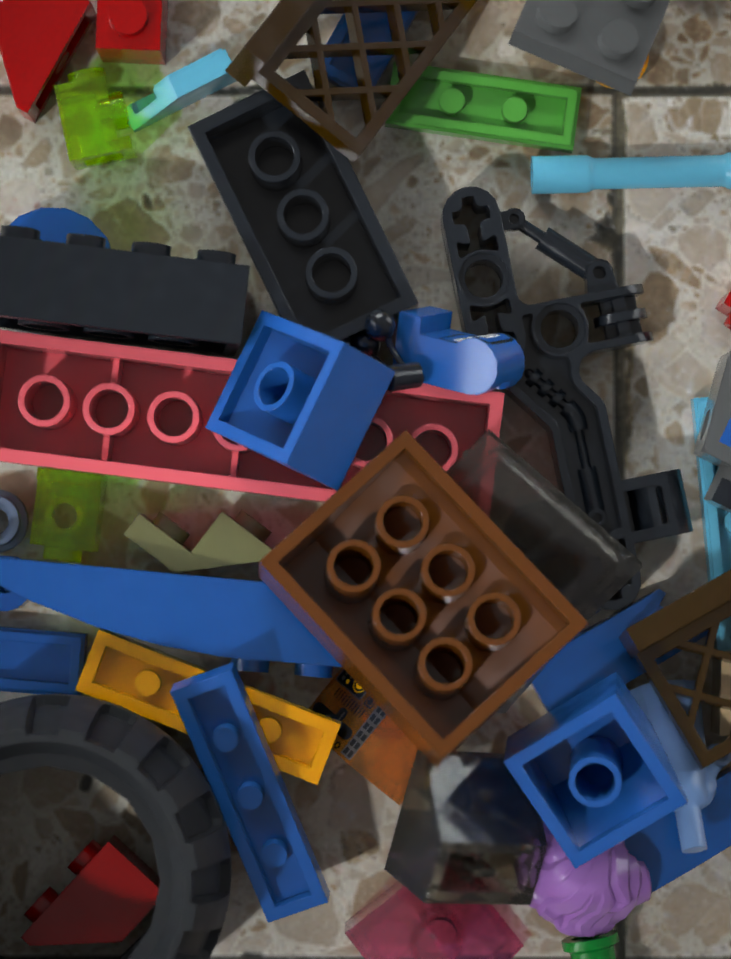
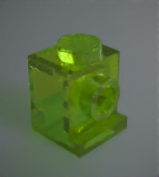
M92 67L77 70L67 75L69 83L54 85L69 161L76 170L138 157L136 146L131 136H120L119 130L130 128L127 106L122 90L111 93L105 68Z
M38 467L36 478L38 482L29 544L43 545V558L81 563L82 551L98 552L108 477L98 474ZM68 503L75 508L77 519L74 525L64 529L56 524L54 513L60 505Z

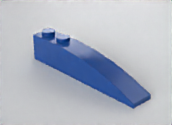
M0 557V586L32 602L95 627L157 645L231 658V663H235L238 671L269 673L270 661L295 663L294 675L332 678L333 666L342 667L263 581Z

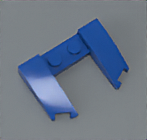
M656 589L583 630L546 664V667L531 685L547 713L616 671L625 684L644 674L636 659L630 658L618 637L628 627L664 608L660 605L666 595L664 591ZM708 630L688 642L695 643L707 636ZM675 648L655 661L659 665L682 650ZM731 766L718 773L716 777L717 793L712 802L701 810L707 850L689 854L682 853L675 812H671L625 839V847L628 852L636 857L637 860L645 862L650 872L652 892L731 846Z

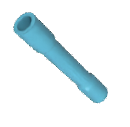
M731 151L722 155L608 158H593L588 155L531 156V193L565 194L588 193L592 190L686 187H725L731 190Z

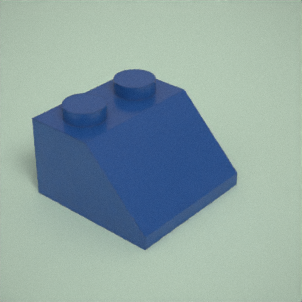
M262 310L205 428L338 491L396 371L342 341Z
M617 671L507 737L504 764L575 869L688 803V798L651 722Z

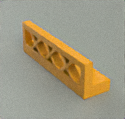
M100 628L75 690L99 700L124 707L142 717L188 734L170 691L173 683L209 670ZM244 684L279 770L317 785L341 722Z

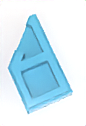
M220 48L167 75L154 85V93L128 105L124 113L134 133L236 82L237 80L225 71L232 62L226 50Z

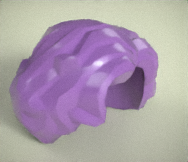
M544 821L526 836L524 851L519 863L524 896L529 906L536 909L538 915L542 916L543 919L555 925L559 932L576 937H594L608 933L615 924L625 919L635 906L650 900L652 894L650 872L645 862L637 860L636 857L628 852L625 847V840L575 869Z

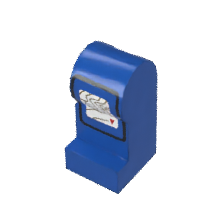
M433 306L399 311L395 349L405 363L418 362L421 365L424 374L423 383L468 395H481L494 389L503 390L514 386L522 377L525 368V357L521 346L513 337L505 333L477 336L450 329L453 311ZM393 358V364H392V365L397 364V362H396L395 359Z

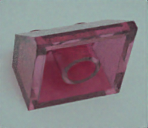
M445 844L345 922L346 936L364 959H512L524 946Z

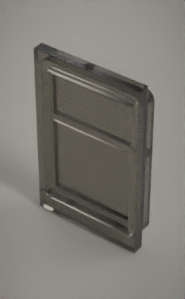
M489 429L469 449L465 450L462 453V457L446 472L587 621L595 613H598L601 607L643 568L642 562Z

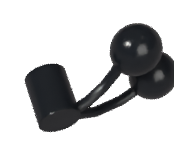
M383 309L371 311L364 321L365 330L351 337L350 346L396 371L387 391L421 387L424 380L421 365L418 362L405 363L393 345L391 339L395 331L393 316ZM381 342H386L397 364L387 365L377 356Z

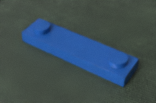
M232 662L173 683L170 693L212 792L220 806L223 818L268 923L328 903L330 896L329 888L235 663Z

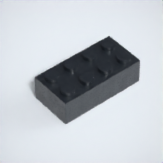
M305 70L285 79L296 89H314ZM263 89L187 126L279 317L348 344L352 336L365 330L364 321L371 311L375 309L386 310L393 316L394 320H397L399 311L416 309L419 302L348 158L266 90Z
M13 225L1 226L0 328L235 356L242 340L250 266L236 264V254L218 250H198L197 258L190 259L171 256V246L160 243L132 242V250L125 251L106 248V239L99 236L70 233L67 234L66 243L41 240V231L34 228Z

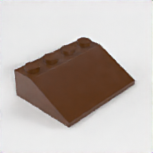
M407 430L259 561V578L436 768L479 730L589 624Z

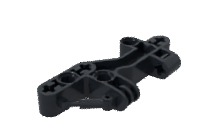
M464 187L456 190L446 200L441 215V232L462 332L477 336L487 335L488 326L485 315L473 321L470 311L489 312L502 304L506 305L507 313H497L495 317L497 333H505L519 343L525 357V368L522 377L514 386L501 391L546 430L560 494L558 497L533 501L516 507L506 519L504 534L528 559H545L572 553L577 582L582 596L596 607L606 610H619L628 606L637 597L641 588V574L634 544L693 531L681 469L621 480L604 401L582 381L579 374V366L584 357L654 341L652 332H642L640 320L648 318L646 308H637L635 298L644 293L643 285L634 284L619 287L613 274V268L608 261L598 259L550 227L546 232L542 231L525 220L524 213L518 208H511L500 212L496 199L488 191L479 187ZM463 205H471L475 214L485 213L486 219L480 222L477 232L479 245L482 248L489 243H493L494 250H476L462 258L459 257L458 250L468 251L470 246L466 225H455L453 220L460 216ZM520 231L538 242L535 249L584 280L585 294L536 304L523 303L517 295L505 232ZM477 265L488 266L498 274L500 289L495 295L488 298L475 296L468 290L465 284V274ZM598 305L600 317L594 318L593 323L595 329L603 328L605 340L589 343V322L582 308ZM550 315L567 317L574 327L572 344L564 348H556L549 345L541 334L543 319ZM536 512L548 520L551 527V535L543 547L531 550L519 541L517 525L525 514ZM619 541L620 553H607L611 570L623 572L625 583L617 585L615 587L616 597L609 599V595L605 590L595 589L593 585V578L603 575L601 556L594 555L587 559L585 546H607Z

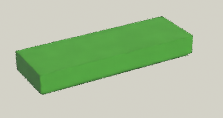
M396 61L393 63L390 85H396L399 81ZM428 66L385 122V127L572 153L582 88Z

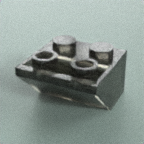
M417 749L384 869L423 903L531 905L548 845L542 818L504 764L503 753L455 751L436 768Z

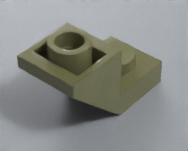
M242 509L234 519L227 513L221 512L193 550H190L183 544L190 534L161 512L157 514L153 521L144 514H138L124 533L126 537L174 573L259 562L273 549L265 543L272 532Z

